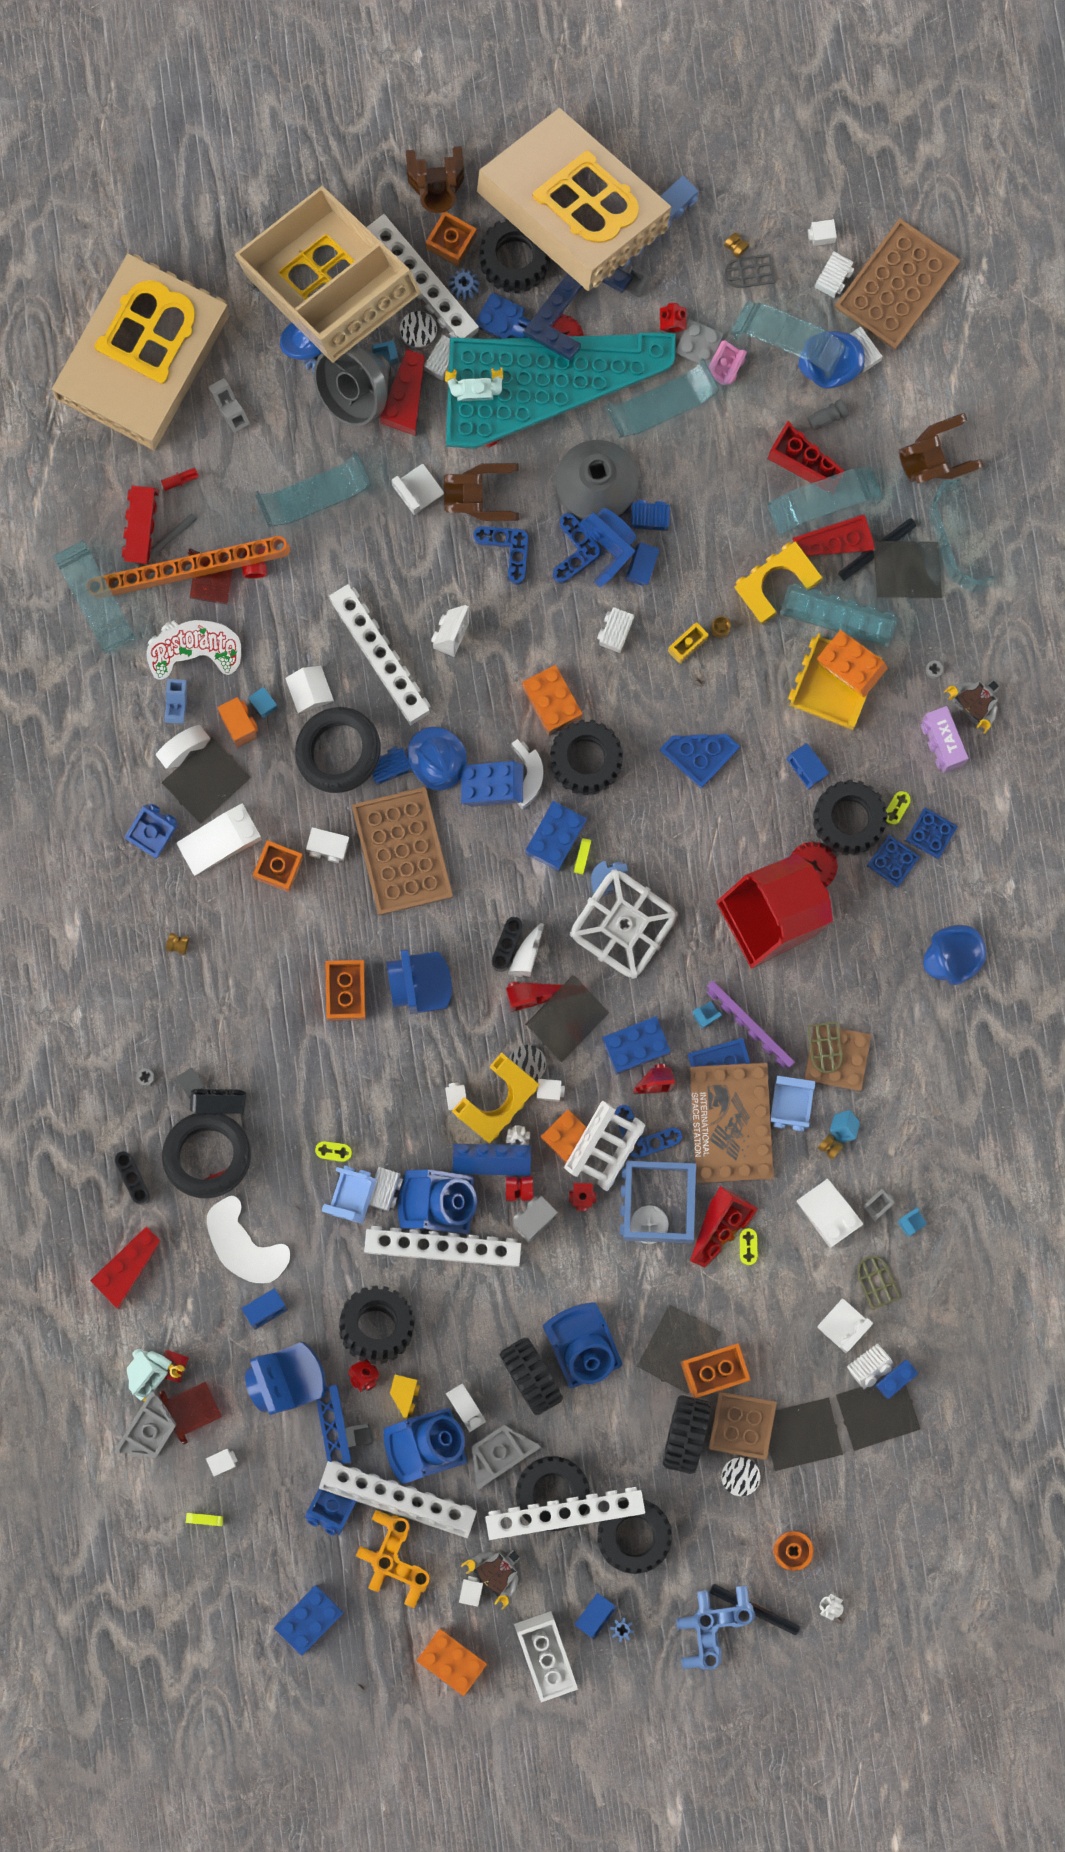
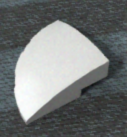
M540 923L523 941L512 960L508 974L522 978L523 975L531 976L545 924Z

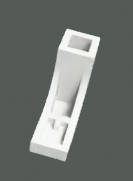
M517 739L511 744V747L524 762L527 769V775L523 781V803H517L523 810L534 801L540 792L543 782V765L536 749L529 754L528 751L530 749L525 742L520 743Z

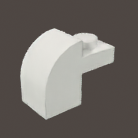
M463 1384L446 1393L469 1432L486 1422Z

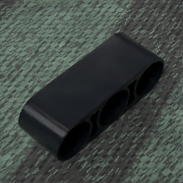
M517 917L507 919L493 954L492 967L498 972H503L508 968L522 932V921ZM511 922H516L519 925V929L511 931L508 926ZM510 940L513 945L511 948L505 949L502 947V942ZM503 958L506 963L504 966L498 967L495 964V960Z
M193 1089L191 1091L189 1110L194 1113L241 1114L245 1110L246 1092L238 1089Z
M119 1152L115 1157V1164L126 1188L136 1204L145 1205L150 1199V1194L136 1163L128 1152ZM122 1156L129 1157V1163L126 1166L119 1164ZM132 1173L137 1175L135 1183H129L127 1177ZM138 1191L145 1192L144 1200H136L135 1196Z

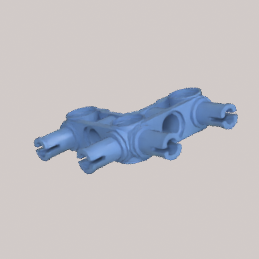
M747 1585L736 1587L738 1602L736 1607L721 1609L711 1608L709 1590L697 1591L698 1612L694 1616L676 1619L678 1630L695 1628L698 1637L700 1654L699 1656L682 1658L683 1669L700 1668L702 1670H712L720 1666L722 1650L718 1641L717 1632L719 1629L726 1626L741 1627L752 1623L755 1619L753 1605L749 1603ZM743 1610L748 1611L750 1614L748 1621L741 1619V1612ZM704 1615H708L711 1618L709 1626L704 1625L702 1622ZM709 1655H713L716 1658L714 1666L707 1662Z

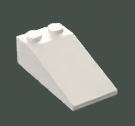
M467 605L450 609L446 615H442L439 621V625H441L439 632L435 631L431 640L433 642V649L455 657L469 625V606Z
M242 803L177 842V845L192 873L196 876L262 839Z
M550 1611L514 1624L540 1701L544 1702L578 1690L552 1612Z

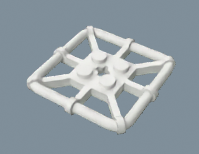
M613 869L604 878L592 898L589 897L587 900L588 904L575 921L570 936L578 944L596 955L599 961H604L623 975L635 979L644 970L656 950L659 951L661 948L660 945L673 927L678 912L670 904L652 893L649 887H644L627 874ZM613 880L617 901L611 910H608L598 901ZM620 880L641 893L633 906L623 900ZM645 898H648L667 913L648 917L638 909ZM594 907L607 915L600 926L579 930ZM669 918L654 941L642 933L649 922ZM627 919L629 927L621 929L620 921ZM601 931L611 939L602 951L581 935ZM638 938H641L650 947L637 967H635L632 947ZM616 942L626 948L629 969L608 955Z

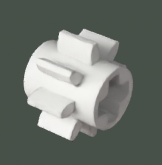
M515 1125L512 1129H508L506 1143H511V1145H529L530 1132H526L524 1126Z
M832 1594L829 1597H824L819 1606L822 1610L820 1614L830 1620H833L834 1617H839L844 1609L841 1604L843 1600Z

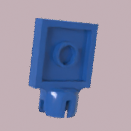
M492 292L475 323L479 326V329L499 339L511 337L528 338L523 335V331L531 320L523 316L525 312L523 307Z

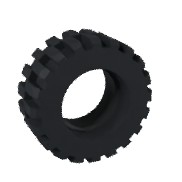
M504 218L503 223L497 221L494 223L493 228H488L486 235L482 237L479 249V259L483 274H486V279L489 283H494V287L497 289L500 287L504 288V292L509 293L510 289L515 290V293H520V289H525V291L531 290L532 285L536 287L540 284V280L545 278L550 267L551 258L507 218ZM510 241L523 242L532 250V261L521 269L507 268L498 260L497 253L499 248Z
M579 720L578 723L574 724L572 722L568 724L567 728L563 727L559 731V735L555 737L551 746L550 762L552 773L555 774L556 780L562 783V787L566 790H572V793L575 794L579 792L583 793V795H588L589 793H600L601 790H606L611 783L616 781L622 767L623 749L619 738L614 735L615 732L612 729L606 728V725L603 723H596V720H590V722ZM581 741H591L598 744L604 752L602 767L592 774H581L575 771L568 759L569 751L574 744Z
M847 780V782L840 781L834 786L828 787L819 797L813 813V826L817 831L818 839L821 838L823 841L822 844L832 848L831 851L835 853L837 851L841 852L842 855H858L860 852H866L872 846L874 847L886 828V820L888 818L885 810L886 804L885 801L882 802L880 793H876L871 785L866 786L862 781H858V783L853 782V780ZM854 801L864 807L868 814V823L863 831L855 835L842 833L835 827L832 814L839 803Z
M372 1286L371 1290L365 1287L361 1289L359 1294L355 1292L351 1295V1299H347L340 1316L339 1335L340 1339L343 1340L345 1349L349 1348L350 1354L353 1357L358 1355L359 1360L365 1362V1359L370 1360V1364H376V1361H381V1364L387 1363L388 1359L392 1361L397 1359L398 1354H403L411 1342L415 1322L412 1315V1307L410 1305L407 1306V1299L405 1297H399V1292L396 1290L393 1293L390 1292L389 1287L383 1286V1289H378V1286ZM370 1311L384 1312L394 1321L395 1330L390 1336L383 1339L370 1338L358 1326L360 1317Z
M523 1337L501 1350L499 1355L534 1415H540L562 1401L563 1396L529 1338Z
M684 1395L677 1398L662 1465L665 1468L688 1474L696 1472L709 1420L711 1404L708 1401Z
M547 1456L535 1460L524 1469L518 1479L515 1493L517 1506L520 1507V1510L528 1509L527 1505L537 1504L534 1490L537 1483L546 1476L556 1475L565 1479L571 1488V1498L578 1497V1500H585L586 1495H590V1487L584 1472L575 1463L566 1458ZM582 1504L579 1506L578 1510L581 1515H584L588 1505ZM567 1507L559 1511V1516L562 1519L569 1518L571 1514ZM542 1511L539 1516L542 1522L550 1521V1512ZM523 1514L522 1516L525 1518V1520L531 1523V1516L529 1514ZM571 1526L546 1531H561L570 1528Z
M626 1499L618 1502V1507L626 1509L629 1501ZM643 1500L645 1514L600 1521L598 1526L597 1542L599 1550L605 1560L619 1571L629 1574L648 1572L663 1562L670 1551L672 1528L667 1516L657 1505L647 1500ZM632 1517L645 1520L653 1531L651 1546L647 1551L639 1555L625 1553L619 1547L616 1540V1532L619 1525L624 1520Z

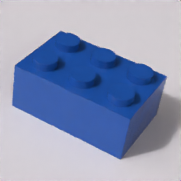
M515 761L461 765V803L471 807L523 803V765Z
M552 801L526 848L525 854L559 872L585 826L587 819Z
M657 1016L602 1037L616 1075L670 1055L671 1052Z
M315 1585L274 1629L302 1656L344 1612Z

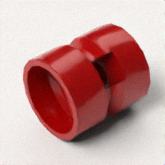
M260 548L258 554H263L266 549ZM247 552L241 553V558L247 556ZM264 562L243 566V577L248 579L266 577L267 565Z
M516 1176L506 1177V1202H517L518 1199L531 1201L533 1199V1176H522L521 1179H518Z
M166 1349L163 1355L172 1362L171 1364L175 1362V1366L182 1365L184 1368H186L189 1357ZM167 1369L168 1374L165 1376V1379L181 1383L184 1373L177 1370L181 1377L174 1378L170 1375V1370Z

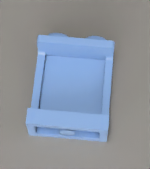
M783 1076L776 1077L770 1122L774 1124L773 1127L785 1129V1126H791L795 1131H804V1129L809 1128L815 1081Z
M344 1166L343 1169L337 1167L336 1171L340 1173L336 1190L331 1205L324 1204L322 1212L363 1224L377 1179L370 1177L371 1173L360 1170L357 1173L354 1168Z

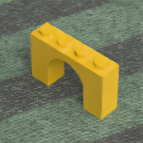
M796 542L787 543L781 548L783 551L777 555L775 553L766 559L767 563L763 566L757 565L751 570L752 574L748 577L743 576L735 582L737 584L734 586L735 590L761 625L777 615V612L766 599L762 590L764 579L770 572L777 569H786L793 572L807 591L823 581L822 576Z
M502 1052L489 1067L505 1080L507 1084L508 1095L505 1102L493 1111H483L463 1097L451 1111L489 1144L499 1136L504 1126L511 1122L515 1113L523 1108L526 1100L535 1094L537 1087L540 1085Z

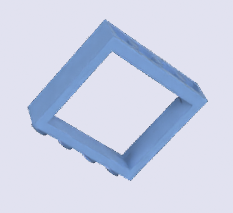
M626 1161V1167L622 1168V1178H625V1185H621V1197H625V1200L620 1208V1216H624V1224L620 1223V1235H623V1241L693 1243L696 1163ZM632 1169L687 1171L685 1234L630 1232Z

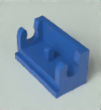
M642 542L638 543L635 547L625 581L641 586L644 584L648 585L660 549Z
M808 743L792 752L786 759L808 790L829 774Z
M275 1288L241 1308L254 1330L288 1310Z
M597 1593L574 1625L595 1639L617 1607Z

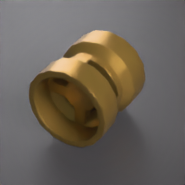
M734 232L725 241L723 246L726 249H730L733 255L739 258L749 248L750 244L747 241H743L740 235Z
M724 616L716 617L711 626L712 634L716 638H725L730 632V620Z
M170 932L166 951H177L180 955L185 956L189 937H179L177 934Z
M828 1134L817 1148L821 1152H826L828 1157L833 1160L844 1145L841 1142H836L834 1137Z

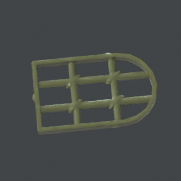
M838 1022L807 1025L810 1058L813 1066L822 1073L834 1072L840 1067L843 1055ZM836 1024L837 1037L831 1036L829 1025ZM826 1025L828 1038L820 1037L819 1026ZM809 1027H816L817 1039L811 1040ZM831 1040H838L839 1053L833 1052ZM817 1042L819 1055L813 1056L811 1043ZM821 1042H829L830 1054L824 1055L822 1053ZM840 1056V1062L835 1068L834 1057ZM829 1057L831 1059L832 1070L825 1071L823 1058ZM819 1058L821 1069L816 1066L814 1059Z
M871 1256L866 1257L860 1262L857 1269L858 1280L862 1285L872 1310L901 1298L890 1274L889 1267L881 1258ZM867 1259H872L875 1266V1271L869 1273L864 1262ZM875 1259L881 1261L885 1267L879 1269ZM861 1265H863L866 1272L865 1276L860 1277L859 1272ZM887 1270L891 1283L885 1284L881 1275L882 1271ZM875 1274H878L882 1283L879 1288H875L871 1279ZM863 1279H869L872 1291H866L862 1282ZM892 1285L898 1296L895 1299H891L888 1292V1287ZM882 1289L885 1290L889 1300L883 1304L878 1295V1291ZM873 1293L875 1294L877 1301L879 1303V1305L875 1307L872 1306V1303L868 1296Z

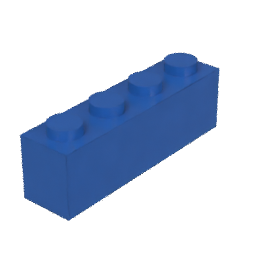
M453 1144V1173L530 1176L531 1145Z

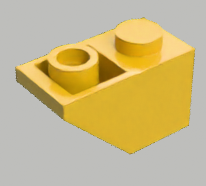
M395 1374L390 1395L402 1416L408 1419V1415H413L415 1404H412L414 1396H418L420 1385H417L418 1380Z

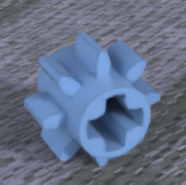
M625 1618L620 1623L615 1619L614 1621L617 1625L610 1627L611 1630L615 1631L612 1638L618 1636L619 1642L624 1637L630 1640L628 1634L634 1633V1631L630 1630L629 1627L633 1623L626 1624ZM621 1624H624V1627L628 1629L627 1633H623V1636L617 1631V1627H621Z

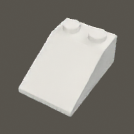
M828 1179L796 1201L829 1248L863 1225L850 1205Z

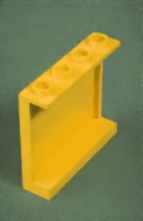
M818 633L816 638L812 637L809 648H812L810 654H805L802 665L805 666L803 672L799 671L795 682L798 683L796 690L791 689L788 699L791 700L789 706L853 730L867 695L862 697L820 666L817 658L831 640L821 637V633Z

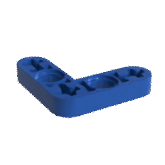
M570 513L562 515L559 523L563 532L578 551L554 568L553 579L559 584L567 582L594 562L600 553L598 545L579 524L580 522ZM564 519L572 520L571 525L574 531L571 534L569 533L571 532L570 526H564ZM576 533H583L585 539L582 542H577L574 539ZM587 541H590L588 547L591 550L595 549L594 556L592 554L587 555L588 549L585 546L581 548ZM574 558H578L582 564L580 567L574 568L571 565V561ZM567 564L568 568L572 571V573H570V571L568 570L567 572H565V578H558L557 571H565L567 567L564 565Z
M484 526L476 528L473 538L477 544L510 547L508 579L512 584H521L525 579L527 533L521 529ZM483 531L484 535L490 536V532H493V541H489L490 537H484L483 540H480L479 536L476 535ZM497 533H504L506 535L505 541L498 542L495 539ZM521 534L522 538H525V540L521 541V548L513 549V546L517 547V539L514 538ZM514 553H522L524 556L523 560L520 562L514 561ZM515 566H523V568L519 567V575H522V577L515 580L514 576H511V574H515Z
M620 1105L617 1107L615 1115L618 1116L621 1112L620 1109H624V1111L629 1112L626 1116L627 1120H634L633 1112L629 1106ZM618 1125L622 1137H624L626 1128ZM673 1127L645 1138L640 1136V1141H636L637 1146L642 1147L640 1155L632 1152L629 1155L634 1159H640L680 1143L682 1133L679 1129ZM672 1131L674 1134H678L676 1142L670 1139L666 1141L668 1145L664 1146V1140L660 1135L664 1134V1138L670 1136ZM652 1138L660 1140L661 1145L659 1148L654 1149L650 1146Z

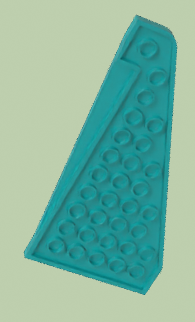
M656 332L638 333L636 335L572 336L570 338L581 343V348L571 361L530 338L471 339L450 337L448 372H453V369L457 371V382L463 379H492L491 369L494 368L495 371H498L500 367L503 368L502 391L499 395H493L494 400L457 401V397L452 395L448 385L445 447L477 449L667 371L674 362L675 334Z

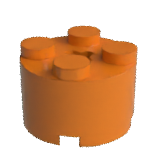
M785 1532L776 1539L773 1545L774 1559L783 1569L798 1571L808 1566L812 1560V1542L801 1532ZM790 1546H791V1547H795V1546L797 1547V1549H796L797 1555H796V1556L793 1555V1554H792V1555H789V1552H790L789 1547H790Z

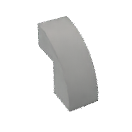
M225 378L208 386L211 395L233 433L250 424Z

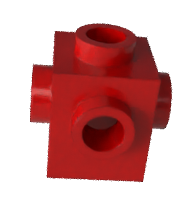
M668 303L667 306L660 308V330L669 333L687 330L686 308L679 306L678 303Z
M573 1183V1191H569V1203H572V1207L576 1208V1211L587 1212L588 1208H592V1204H596V1192H593V1184ZM585 1195L586 1199L580 1200L579 1196Z
M365 1359V1362L359 1361L352 1365L348 1375L353 1387L358 1388L362 1392L364 1390L369 1391L377 1385L379 1371L375 1365H371Z

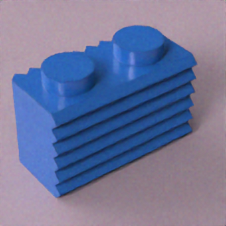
M645 500L633 502L630 528L668 531L670 505H666V502L656 501L655 504H647Z
M393 747L387 751L388 754L380 755L378 765L372 774L376 785L411 772V767L403 748Z
M906 1359L875 1386L886 1399H890L903 1386H906L909 1381H912L915 1376H918V1372Z

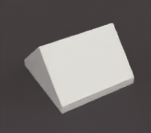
M321 666L301 668L285 678L298 714L334 702Z

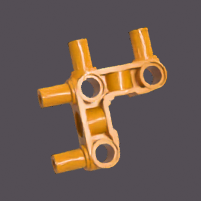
M375 1510L372 1520L386 1526L388 1529L382 1546L377 1553L360 1546L356 1557L371 1563L373 1571H375L368 1588L379 1592L385 1576H391L409 1584L411 1588L404 1604L415 1608L421 1592L424 1593L428 1586L430 1576L422 1568L406 1564L398 1558L399 1549L408 1536L409 1522L398 1515L390 1516ZM398 1521L405 1522L406 1529L404 1532H398L395 1529V1524ZM383 1557L389 1558L391 1562L387 1569L382 1568L379 1564L380 1559ZM418 1573L426 1575L427 1580L424 1584L416 1582L415 1577Z

